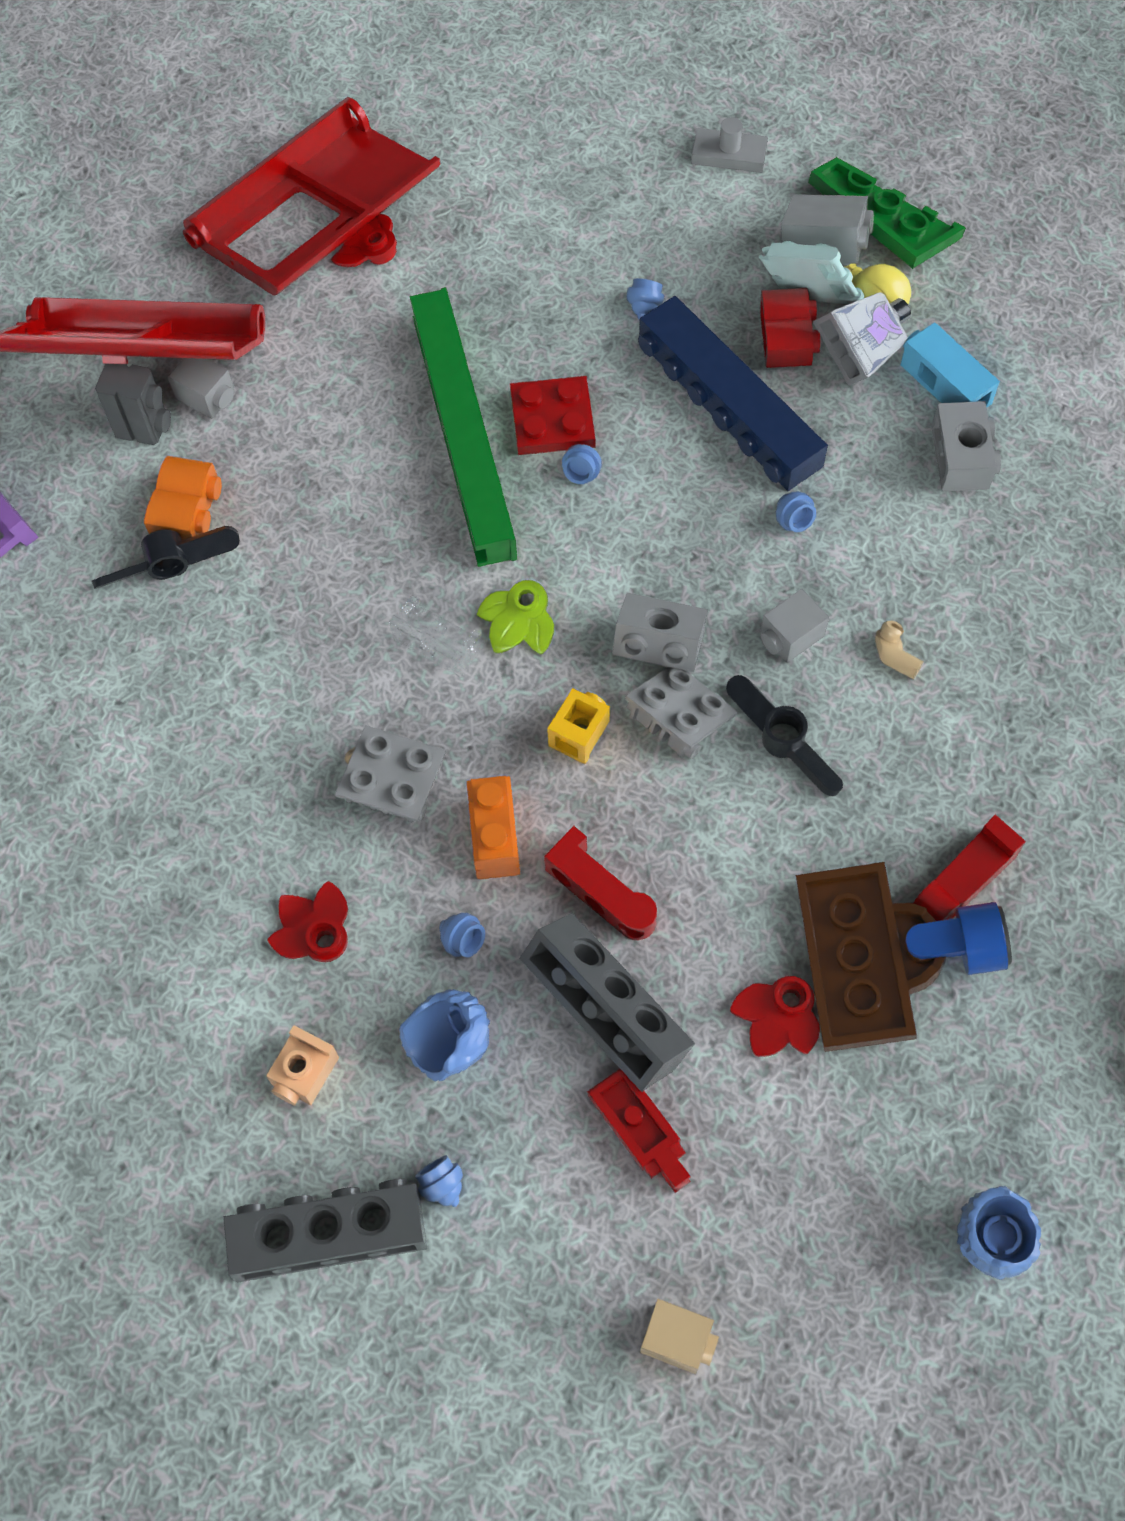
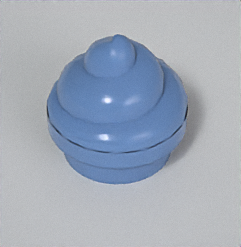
M633 279L632 287L627 289L626 298L632 305V311L637 315L638 319L663 303L662 284L647 279Z
M577 444L571 446L565 452L562 458L563 472L571 482L585 484L598 476L602 467V461L598 452L592 447Z
M796 491L785 494L777 503L776 520L785 530L802 532L808 529L816 518L814 502L805 493Z
M469 913L452 915L448 919L442 920L439 926L440 939L445 951L454 957H471L483 945L485 929L480 925L478 918Z
M447 1155L434 1160L415 1175L420 1184L418 1192L427 1201H438L443 1206L452 1205L453 1207L459 1204L463 1172L458 1163H452Z

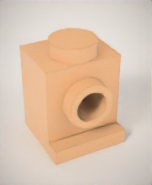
M293 1025L289 1032L290 1037L266 1077L274 1086L271 1092L280 1099L292 1105H296L298 1100L312 1105L338 1061L339 1056L333 1045ZM297 1060L306 1061V1066L301 1072H291Z

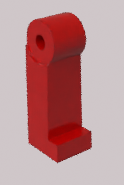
M995 814L984 825L982 831L918 895L913 904L927 908V912L936 921L953 919L956 916V907L968 905L1017 858L1026 841Z
M573 826L544 856L545 871L625 937L639 941L652 935L656 928L657 920L655 901L645 893L630 890L587 854V836Z

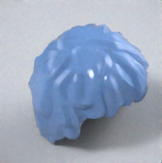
M448 989L444 992L428 996L426 1001L421 1003L400 1025L399 1037L407 1057L411 1058L415 1067H418L422 1073H426L427 1077L435 1082L438 1080L444 1081L449 1076L466 1070L482 1058L489 1045L488 1026L490 1020L487 1018L485 1007L479 1004L477 997L472 996L470 992Z
M1006 1186L990 1188L986 1191L975 1193L974 1197L969 1198V1202L961 1208L962 1215L957 1225V1243L960 1245L963 1256L985 1275L999 1280L1020 1275L1022 1272L1027 1271L1040 1256L1039 1249L1041 1243L1039 1239L1041 1237V1228L1038 1225V1218L1031 1212L1029 1201L1018 1193L1011 1191Z

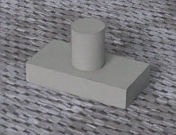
M735 117L724 119L721 123V130L697 128L691 164L762 173L768 136L742 133L743 124Z

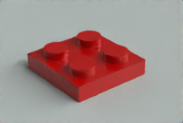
M587 376L510 383L518 455L566 451L571 446L577 444L588 445L592 448L596 447Z

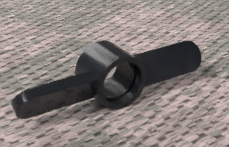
M222 526L182 540L181 535L174 530L154 531L145 536L141 542L145 562L92 580L93 587L97 589L147 571L152 578L159 580L179 576L187 570L188 565L237 548L240 542L239 533L232 526Z
M736 675L730 678L726 685L727 694L763 732L762 743L765 749L775 757L790 758L824 794L828 796L838 795L843 788V782L805 741L808 723L804 714L791 706L775 707L745 676ZM777 724H787L794 727L799 736L793 740H781L772 734L770 728Z

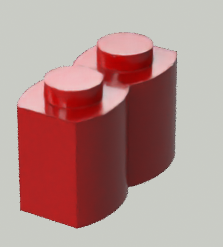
M807 288L761 290L760 318L765 367L812 366L813 353H820V333L818 330H813L812 327L813 321L817 319L816 300H809Z

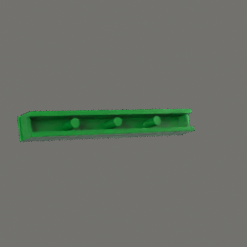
M444 287L441 290L410 296L414 314L412 316L477 566L481 567L508 560L516 561V538L447 288Z

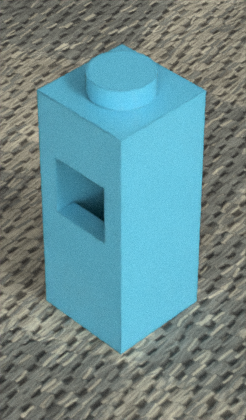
M934 322L922 331L916 330L907 338L903 345L904 352L900 365L941 403L985 401L986 408L992 405L1000 381L939 325Z

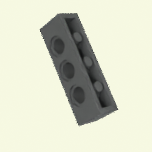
M573 913L538 929L519 959L641 1092L672 1073L695 1045L692 1039Z
M393 1179L381 1182L379 1190L360 1193V1188L347 1187L334 1190L331 1193L332 1198L313 1201V1196L302 1195L285 1199L284 1206L266 1209L265 1204L240 1206L236 1209L237 1214L223 1216L228 1276L239 1283L427 1250L418 1187L416 1183L408 1184L406 1179ZM373 1209L384 1211L386 1213L385 1222L378 1230L366 1231L362 1229L361 1222L368 1211ZM327 1217L337 1219L338 1226L333 1236L325 1240L315 1238L314 1230L320 1220ZM277 1226L289 1227V1237L286 1243L278 1248H269L267 1237L270 1231Z

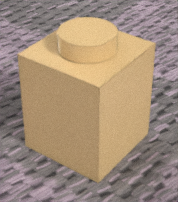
M657 1299L640 1353L696 1374L700 1362L710 1366L719 1339V1336L710 1333L714 1320Z

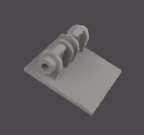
M667 667L625 696V699L629 701L626 708L631 711L630 717L639 721L652 734H656L662 728L659 740L665 742L670 737L668 745L678 752L680 757L687 756L690 759H693L699 753L702 747L698 744L738 714L737 710L699 682L688 671Z
M365 725L335 792V796L346 799L347 803L355 802L371 807L373 811L381 810L385 815L390 813L406 818L411 823L414 821L418 822V820L422 821L427 809L426 800L446 750Z

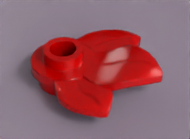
M380 213L349 240L342 243L343 246L332 256V263L343 267H356L367 260H370L373 264L380 265L393 259L397 252V240L392 232L393 222L390 217Z
M330 881L323 884L317 892L314 901L300 896L281 895L279 898V917L284 928L274 932L267 939L268 943L275 952L285 958L297 959L309 956L318 962L336 960L344 953L348 944V936L343 924L349 909L344 895ZM330 935L334 938L333 943L328 947H320L318 945V941L322 936Z
M785 976L775 981L773 985L754 983L741 991L732 1002L730 1012L739 1018L752 1022L749 1041L752 1052L757 1057L775 1055L782 1051L789 1043L797 1051L807 1055L819 1038L820 1024L811 1011L814 1005V993L811 986L802 978ZM787 993H793L799 998V1004L788 1006L784 1003L782 997Z

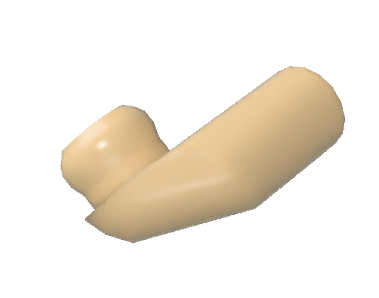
M886 621L882 624L881 629L876 632L875 636L879 658L885 665L914 680L924 661L903 650L900 638L904 632L902 626L895 621Z

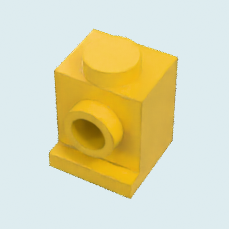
M572 688L547 728L548 746L586 764L591 751L610 722V706L606 705L605 701L594 693H582ZM579 724L586 725V726H587V729L585 730V729H583V728H581V727H579V726H577V725H579Z

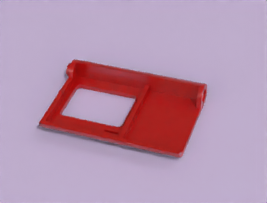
M346 97L183 220L185 228L183 235L194 249L200 247L215 259L275 296L439 168L441 164L440 158L434 156L428 160L371 129L363 108L353 98ZM350 109L354 112L358 121L353 117V115L350 112ZM299 192L307 194L340 214L326 227L269 270L262 269L228 247L230 243L291 196Z
M35 297L32 304H29L26 308V321L17 322L16 325L0 331V352L102 355V364H128L127 356L237 360L263 342L265 313L261 304Z

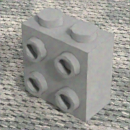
M793 194L781 223V243L791 241L801 245L826 244L838 249L841 255L839 261L843 267L857 264L861 249L867 250L869 234H872L874 211L867 210L868 196Z

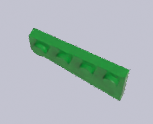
M837 157L811 171L808 183L822 195L868 196L867 210L874 211L871 235L912 269L963 237L966 227L957 222H954L951 226L937 219L939 212L926 205L920 210L905 201L906 195L896 189H882L876 186V178Z

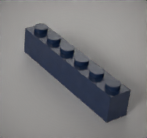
M676 295L639 319L638 343L642 351L649 357L653 356L662 365L669 379L672 381L677 380L687 390L690 399L695 405H702L712 415L714 423L720 430H727L737 440L739 448L746 456H753L763 466L766 476L772 482H779L787 491H790L824 467L828 444Z

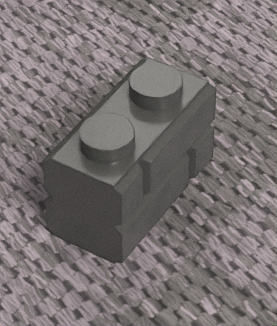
M105 364L95 390L115 438L128 441L136 439L138 443L155 445L159 442L162 432L166 433L171 423L170 410L165 409L163 406L162 388L155 384L150 368L133 364L130 367L127 364Z

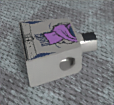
M879 292L835 309L814 320L813 323L847 384L852 385L870 377L907 341V335L901 324L911 317V310L905 300L898 298L889 304L886 296Z

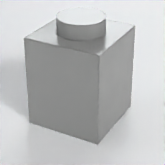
M183 358L168 375L175 399L211 419L214 418L220 409H225L229 406L235 393L229 370L210 359Z
M800 589L763 615L760 633L762 643L771 654H779L788 663L825 637L829 616L803 589Z

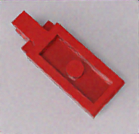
M620 1068L587 1091V1095L641 1170H645L651 1179L660 1173L674 1193L691 1182L689 1180L691 1176L678 1160L686 1154L680 1144V1137L645 1091L641 1092Z

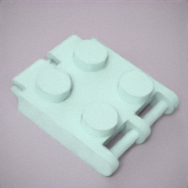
M784 241L782 243L772 242L770 247L762 248L765 256L759 255V258L769 274L772 275L779 289L807 288L809 300H816L817 302L851 304L864 298L862 290L855 287L852 283L853 275L851 271L843 267L839 261L841 255L836 247L822 243L801 245L791 241Z

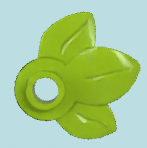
M523 580L516 583L510 591H495L483 600L477 611L478 617L492 622L489 638L495 653L506 652L525 640L535 652L543 654L548 649L553 638L554 622L546 611L548 595L544 587L536 581ZM524 594L534 595V600L530 605L524 606L520 604V599Z

